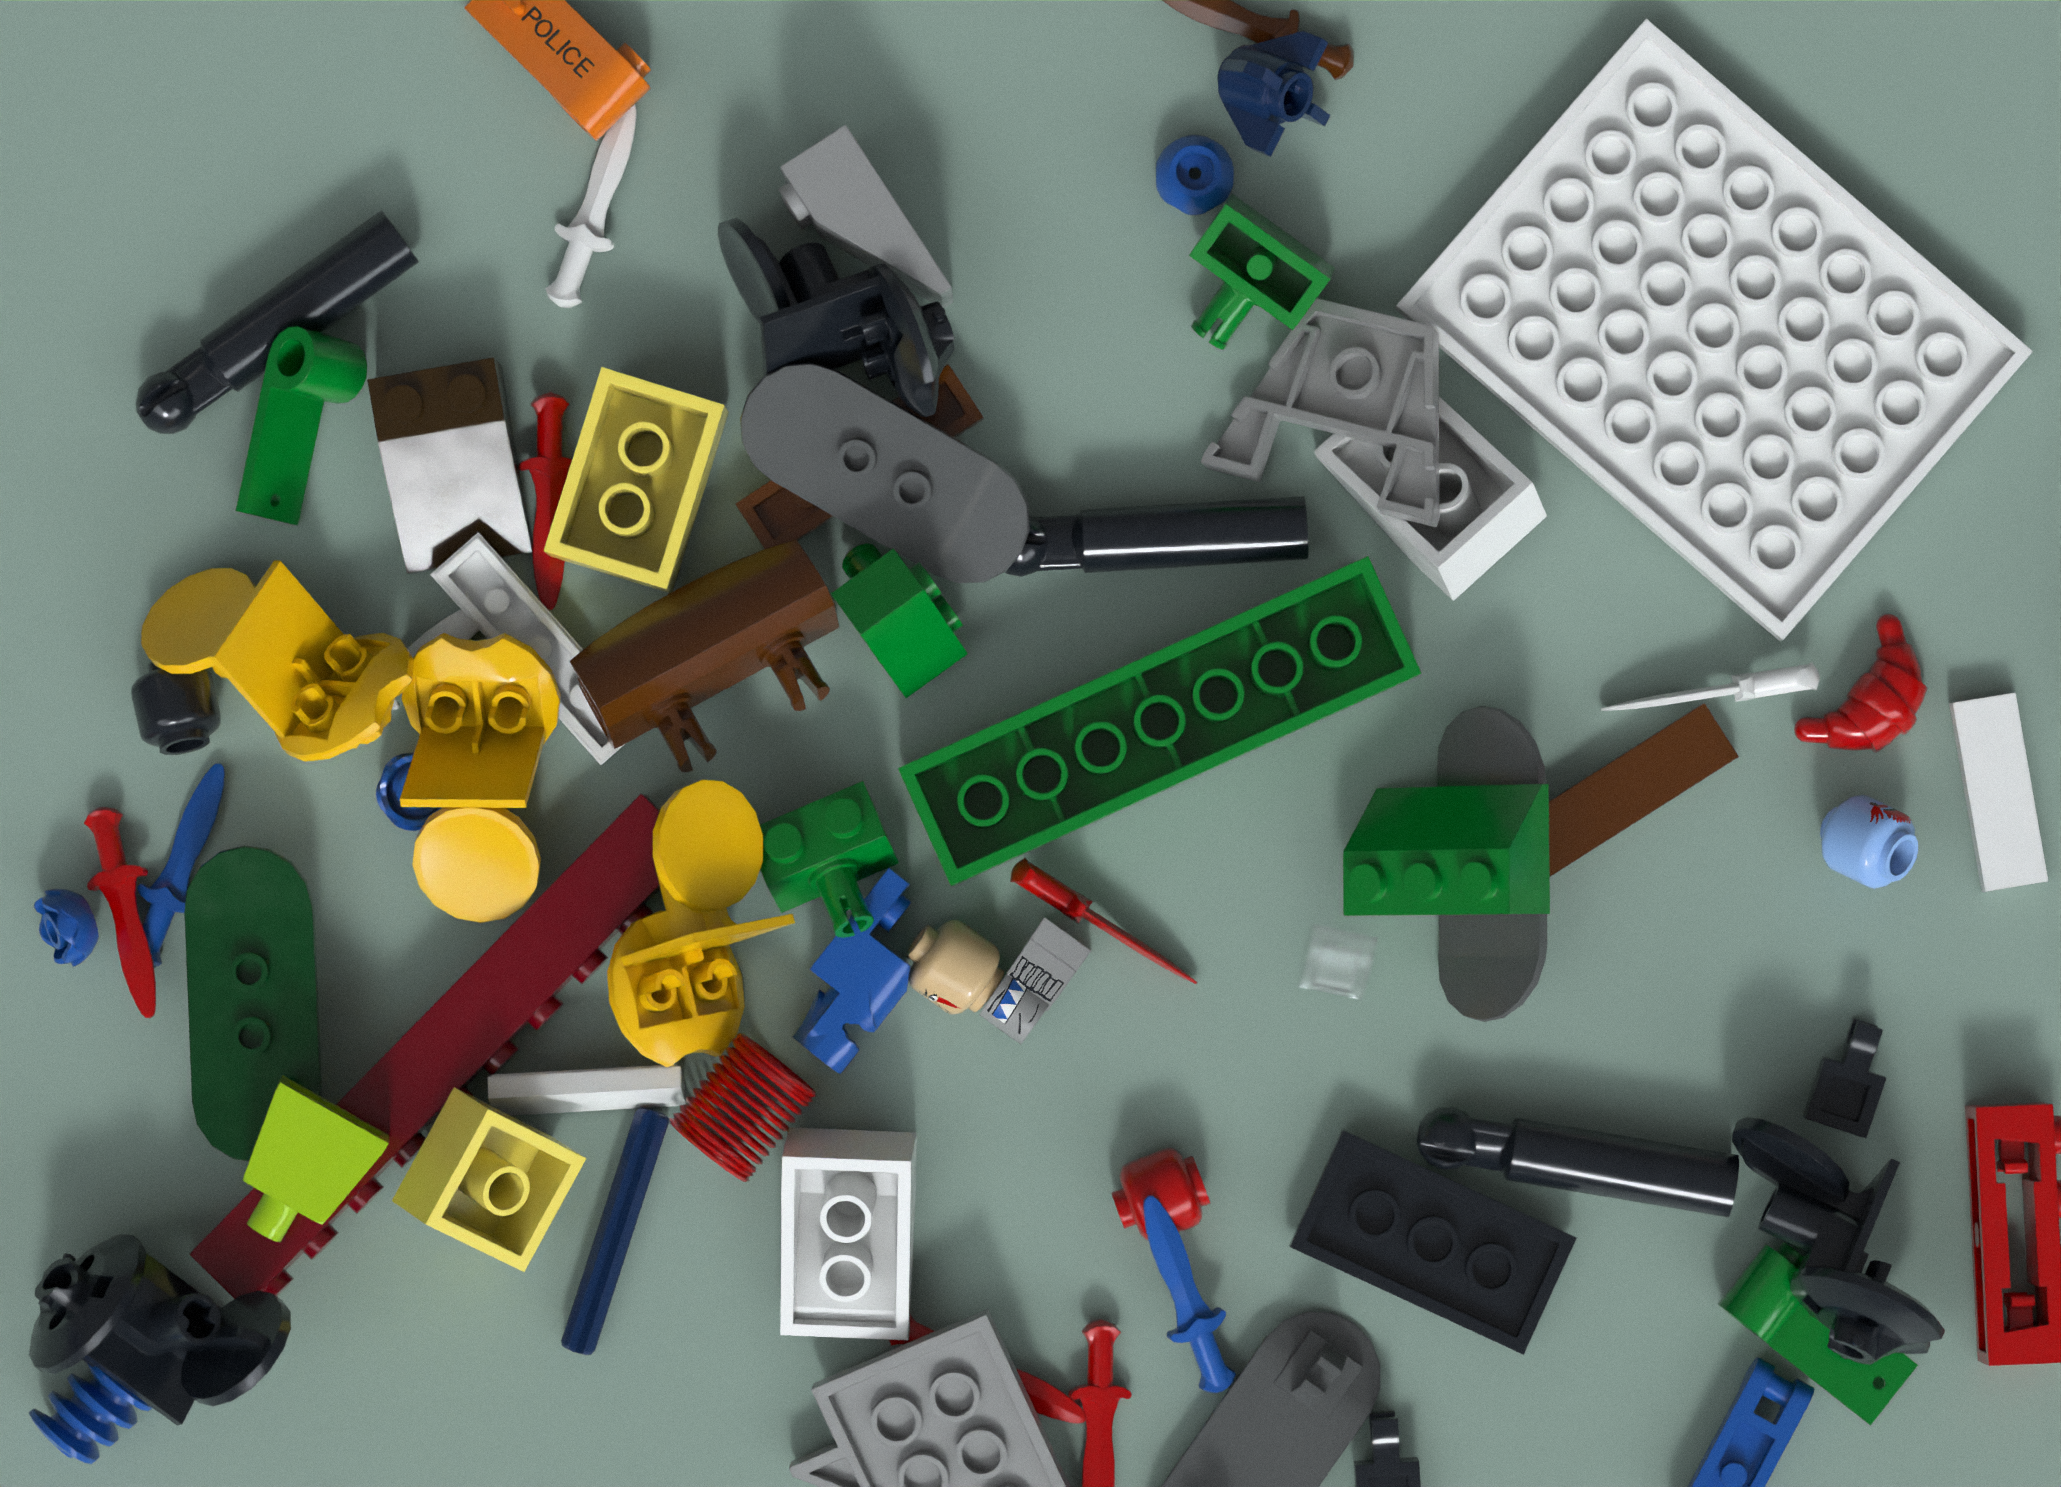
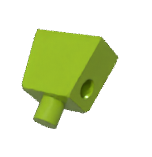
M282 1075L243 1176L244 1182L264 1193L247 1221V1225L261 1235L276 1242L282 1241L297 1213L323 1225L383 1154L389 1144L390 1135Z

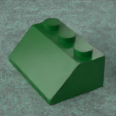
M1549 784L1377 788L1343 850L1344 916L1550 914Z

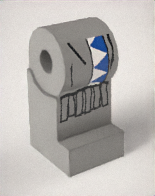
M1044 917L979 1015L1021 1045L1043 1013L1048 1011L1091 950Z

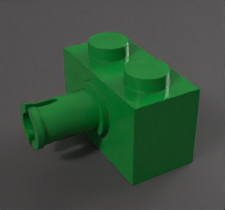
M1231 194L1189 254L1191 258L1224 282L1198 319L1193 321L1191 328L1200 337L1204 338L1216 320L1221 318L1223 320L1211 336L1208 343L1224 350L1228 345L1229 339L1253 306L1256 305L1291 330H1294L1330 281L1335 267L1234 194Z
M869 543L858 545L847 553L843 559L842 569L851 579L830 594L905 698H908L968 654L954 634L955 631L964 625L945 598L940 595L941 591L920 562L909 569L894 548L881 557V553L876 546Z
M864 781L760 824L763 834V862L760 871L781 913L822 897L833 924V931L837 937L845 938L855 935L846 914L848 910H851L861 932L867 930L873 924V915L868 910L857 881L894 866L899 862Z

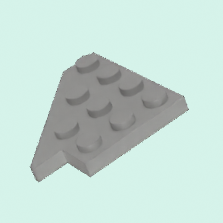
M989 1309L815 1382L811 1391L835 1443L791 1461L789 1466L793 1477L818 1487H1071Z

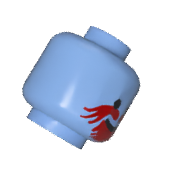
M1867 795L1848 798L1838 807L1831 809L1821 824L1822 856L1827 866L1869 888L1885 887L1891 882L1901 880L1912 869L1916 861L1918 840L1915 836V828L1910 817Z

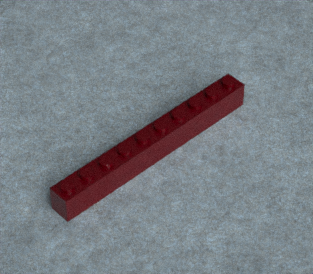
M640 794L336 1104L390 1135L383 1154L324 1224L316 1223L306 1216L297 1213L281 1242L273 1241L261 1235L247 1225V1221L264 1194L253 1188L189 1253L234 1299L240 1295L258 1290L278 1296L294 1279L286 1270L303 1253L313 1260L339 1234L331 1224L348 1207L358 1214L384 1188L376 1178L393 1161L403 1168L418 1154L426 1139L422 1132L439 1115L453 1088L455 1087L474 1096L466 1087L483 1069L490 1075L496 1074L519 1050L511 1041L529 1023L536 1031L540 1029L564 1004L556 995L573 978L581 985L584 984L609 958L601 949L618 932L623 934L631 923L653 913L646 903L660 890L653 861V829L660 809L646 795Z

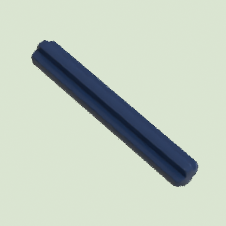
M639 1108L634 1114L561 1340L562 1346L572 1352L591 1355L596 1349L669 1124L668 1116L661 1112L648 1108Z

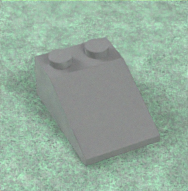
M846 125L780 167L786 184L778 190L782 195V201L801 230L812 224L822 239L871 267L884 263L899 276L911 291L932 303L938 301L943 308L953 303L951 285Z

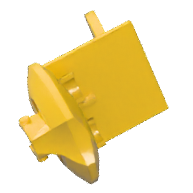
M280 560L273 561L257 586L246 574L233 568H210L190 575L169 588L151 607L142 625L141 645L155 666L171 674H192L212 667L214 672L221 678L229 679L275 731L282 749L288 755L305 762L330 759L352 748L356 749L359 744H368L380 737L384 727L391 721V710L395 698L405 691L413 679L414 659L400 638L386 633L360 635L355 638L351 634H343Z
M442 633L418 649L413 657L412 682L402 692V702L410 724L420 736L400 796L401 807H443L428 817L416 837L412 865L418 885L430 901L446 913L457 919L483 923L505 919L525 906L537 887L541 856L535 836L520 817L508 811V808H526L543 745L558 723L561 693L549 665L532 647L514 637L503 633L491 639L472 641Z
M699 780L676 790L661 807L653 829V861L666 911L654 912L631 923L615 943L607 970L609 1004L621 1032L641 1055L665 1067L674 1065L682 1057L690 1053H705L714 1057L722 1055L738 1033L745 1007L742 973L729 945L795 923L793 914L736 924L729 917L727 907L740 902L757 880L763 862V834L756 811L742 792L723 781Z

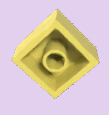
M454 1087L392 1202L424 1224L525 1272L587 1158L554 1137Z

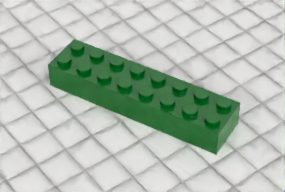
M1367 556L901 766L898 770L947 879L953 887L1416 678L1422 673L1370 558Z

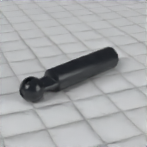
M381 210L200 340L201 347L166 372H160L148 377L138 388L135 403L137 414L148 429L160 434H175L187 429L198 413L229 391L235 390L239 392L265 373L269 351L279 333L288 327L297 326L321 333L418 264V259Z
M1305 497L1081 510L1079 515L1034 518L1029 516L1030 530L1023 551L1005 573L1023 577L1036 571L1083 569L1085 573L1308 560V524Z
M1441 1107L1426 1114L1419 1124L1417 1146L1420 1154L1430 1165L1443 1170L1458 1169L1465 1165L1501 1171L1505 1179L1509 1181L1729 1217L1738 1182L1739 1155L1521 1118H1515L1511 1124L1471 1118L1467 1112L1454 1107Z

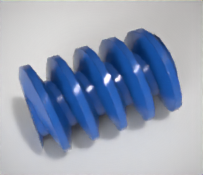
M88 1364L94 1377L89 1382L73 1373L67 1377L74 1393L71 1399L55 1391L48 1395L56 1412L52 1417L36 1408L32 1409L29 1415L43 1435L69 1458L74 1457L84 1463L92 1464L100 1457L96 1442L110 1447L119 1440L115 1424L130 1429L138 1422L133 1406L144 1411H150L152 1407L99 1368Z

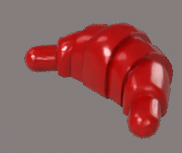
M1884 614L1878 619L1876 629L1881 647L1876 650L1877 660L1871 666L1868 673H1864L1854 683L1846 695L1847 699L1839 706L1836 712H1828L1824 715V718L1804 717L1796 722L1794 733L1800 741L1823 743L1832 749L1851 751L1871 749L1874 753H1877L1888 746L1900 734L1905 735L1912 729L1917 721L1915 714L1920 708L1928 688L1922 683L1920 665L1912 645L1906 641L1902 624L1898 617L1893 614Z

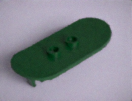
M244 845L220 851L200 866L187 889L184 919L191 1095L196 1124L212 1147L232 1159L249 1161L282 1075L321 1097L322 1080L315 913L307 880L290 860L270 849Z

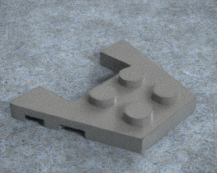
M1316 298L1294 330H1291L1268 362L1271 368L1250 397L1244 396L1231 416L1234 420L1217 444L1212 441L1203 454L1201 463L1209 470L1260 482L1280 421H1287L1394 448V456L1377 508L1385 515L1437 528L1440 519L1439 333L1430 325Z

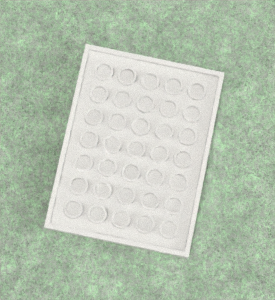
M1647 18L1395 307L1407 320L1433 326L1439 333V347L1779 641L1785 639L2033 352Z

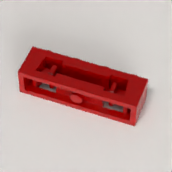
M2044 1102L1965 1105L1978 1361L1988 1366L2061 1363V1244L2059 1218H2061V1180H2057L2056 1154H2061V1115L2054 1116L2053 1104ZM1994 1139H1998L1999 1160L1995 1162ZM2024 1142H2028L2030 1179H2022L2027 1283L2035 1285L2037 1320L2033 1321L2032 1307L2035 1306L2034 1294L2027 1295V1292L2003 1293L2002 1300V1288H2011L2006 1184L1996 1181V1169L1997 1172H2004V1174L2028 1173V1162L2024 1159ZM2003 1303L2007 1307V1326H2004Z

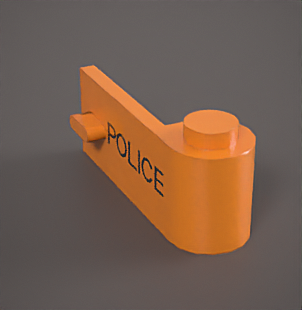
M471 0L464 7L595 141L601 138L651 89L649 84L643 79L651 69L626 43L615 50L565 0Z

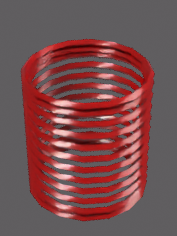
M738 1033L737 1038L732 1039L735 1048L726 1047V1053L729 1056H719L722 1064H712L715 1072H706L708 1080L699 1081L701 1088L693 1089L695 1097H686L688 1105H679L682 1113H673L674 1118H669L670 1124L683 1137L711 1160L739 1180L747 1182L750 1181V1176H754L753 1173L756 1172V1167L711 1133L695 1117L713 1128L750 1160L760 1165L763 1164V1160L755 1152L718 1125L702 1109L720 1120L763 1156H770L769 1151L763 1145L726 1118L710 1102L728 1113L767 1146L776 1148V1143L733 1110L717 1094L735 1105L777 1140L783 1139L782 1134L741 1103L724 1086L747 1101L784 1132L789 1131V1126L748 1095L732 1079L754 1093L790 1123H796V1119L755 1087L739 1071L762 1086L795 1114L802 1115V1110L762 1079L746 1063L774 1082L804 1107H808L809 1102H813L812 1097H817L811 1086L780 1060L748 1036Z

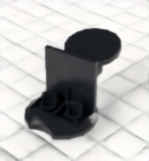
M738 218L719 223L717 234L728 271L745 304L760 324L764 376L787 364L813 362L835 369L862 359L869 380L887 374L895 388V392L918 416L927 417L935 414L938 400L939 376L946 361L955 350L953 343L954 335L950 322L946 316L945 309L938 301L920 306L906 284L884 263L871 266L868 270L839 279L825 247L820 243L810 242L801 244L787 252L778 262L766 243L755 236L750 228Z
M1746 1117L1737 1121L1732 1133V1142L1742 1156L1745 1164L1753 1172L1776 1186L1762 1214L1758 1230L1805 1251L1798 1271H1795L1792 1276L1790 1291L1812 1317L1830 1329L1827 1347L1839 1354L1843 1359H1850L1857 1363L1869 1365L1893 1353H1927L1930 1341L1942 1339L1945 1329L1936 1317L1917 1299L1886 1282L1892 1264L1872 1260L1869 1262L1865 1274L1862 1273L1869 1256L1868 1253L1864 1252V1249L1900 1162L1891 1158L1865 1187L1862 1193H1855L1849 1190L1850 1182L1843 1170L1826 1153L1807 1139L1783 1126L1764 1119Z
M118 1234L89 1249L77 1260L71 1254L65 1253L62 1259L56 1260L43 1273L42 1280L35 1288V1297L39 1300L40 1314L32 1331L29 1356L34 1367L41 1372L53 1374L84 1360L92 1367L96 1366L178 1426L183 1424L194 1401L209 1406L231 1402L251 1390L271 1370L284 1350L289 1336L291 1312L276 1295L260 1290L240 1295L220 1308L209 1296L198 1292L147 1254L141 1241L135 1236Z

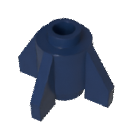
M1301 31L1253 45H1242L1234 49L1220 65L1217 76L1219 96L1242 140L1250 149L1271 157L1285 130L1280 124L1286 121L1295 122L1302 117L1324 127L1326 126L1331 115L1311 102L1313 98V82L1310 76L1304 73L1302 68L1315 70L1328 45V42L1323 38Z

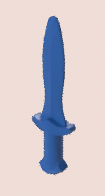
M214 764L196 787L183 813L170 857L161 875L150 887L145 884H139L137 887L139 894L151 903L143 922V928L148 939L154 968L162 964L160 949L175 912L184 913L191 871L216 820L225 779V768L222 764Z
M1147 1196L1144 1199L1143 1210L1150 1249L1158 1270L1171 1293L1176 1310L1177 1328L1168 1331L1167 1338L1176 1343H1190L1201 1372L1198 1384L1200 1389L1210 1393L1222 1392L1232 1385L1236 1372L1224 1363L1213 1331L1225 1319L1226 1312L1220 1307H1216L1211 1311L1205 1304L1196 1288L1189 1258L1175 1224L1158 1199L1154 1196Z

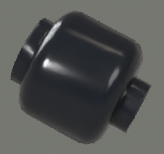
M153 662L149 663V672L138 678L131 687V696L141 739L151 746L159 747L160 753L164 755L186 754L207 746L210 743L209 736L221 724V714L211 673L204 669L192 674H171L155 666Z

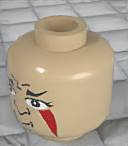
M960 920L947 921L937 930L926 925L913 940L906 952V957L914 962L909 974L910 986L951 1015L960 1014L967 1009L974 1013L980 1010L992 996L1004 975V971L998 967L1000 953L996 945Z

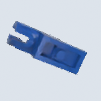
M890 868L887 869L864 899L868 910L873 915V924L867 930L861 932L853 915H851L849 921L855 935L845 938L835 936L810 968L813 973L829 984L830 987L825 993L820 989L818 990L802 1025L792 1036L808 1051L839 1074L844 1071L860 1050L856 1042L849 1038L845 1029V1023L859 1024L864 1031L874 1033L908 989L911 965L871 935L878 925L889 932L912 903L903 895L910 884Z

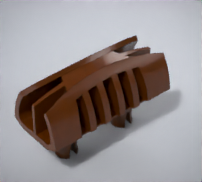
M794 539L734 561L676 589L603 634L572 658L570 663L578 675L579 688L614 749L653 728H658L676 759L679 770L681 772L693 771L684 745L685 740L690 741L707 763L717 753L715 746L710 743L692 712V707L766 667H771L795 711L806 709L804 698L797 682L798 679H802L818 700L822 701L828 695L830 688L821 678L804 647L840 627L835 605L825 582L801 545Z

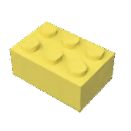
M601 367L544 552L551 557L663 592H673L729 412L725 405Z

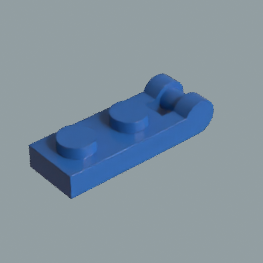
M1756 1357L1748 1368L1736 1397L1687 1487H1765L1805 1413L1815 1388L1798 1378L1793 1383L1774 1373V1365ZM1762 1396L1780 1405L1773 1423L1753 1413Z

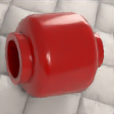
M1173 1148L1157 1151L1123 1165L1119 1176L1123 1188L1111 1193L1124 1229L1137 1225L1141 1236L1148 1240L1143 1204L1147 1196H1154L1158 1199L1171 1217L1178 1232L1197 1226L1202 1220V1207L1211 1204L1194 1157L1190 1156L1184 1159L1181 1153Z

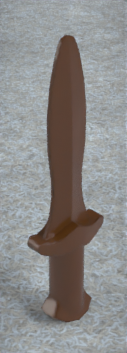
M1162 0L1176 11L1197 22L1241 35L1256 43L1301 32L1299 31L1300 15L1296 9L1290 11L1289 18H1273L1252 12L1232 0ZM1328 43L1317 66L1326 69L1334 80L1342 79L1354 67V50L1350 43L1345 45Z

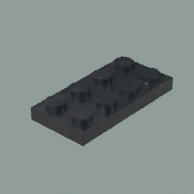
M1341 1130L1289 1247L1524 1355L1577 1238L1349 1132Z

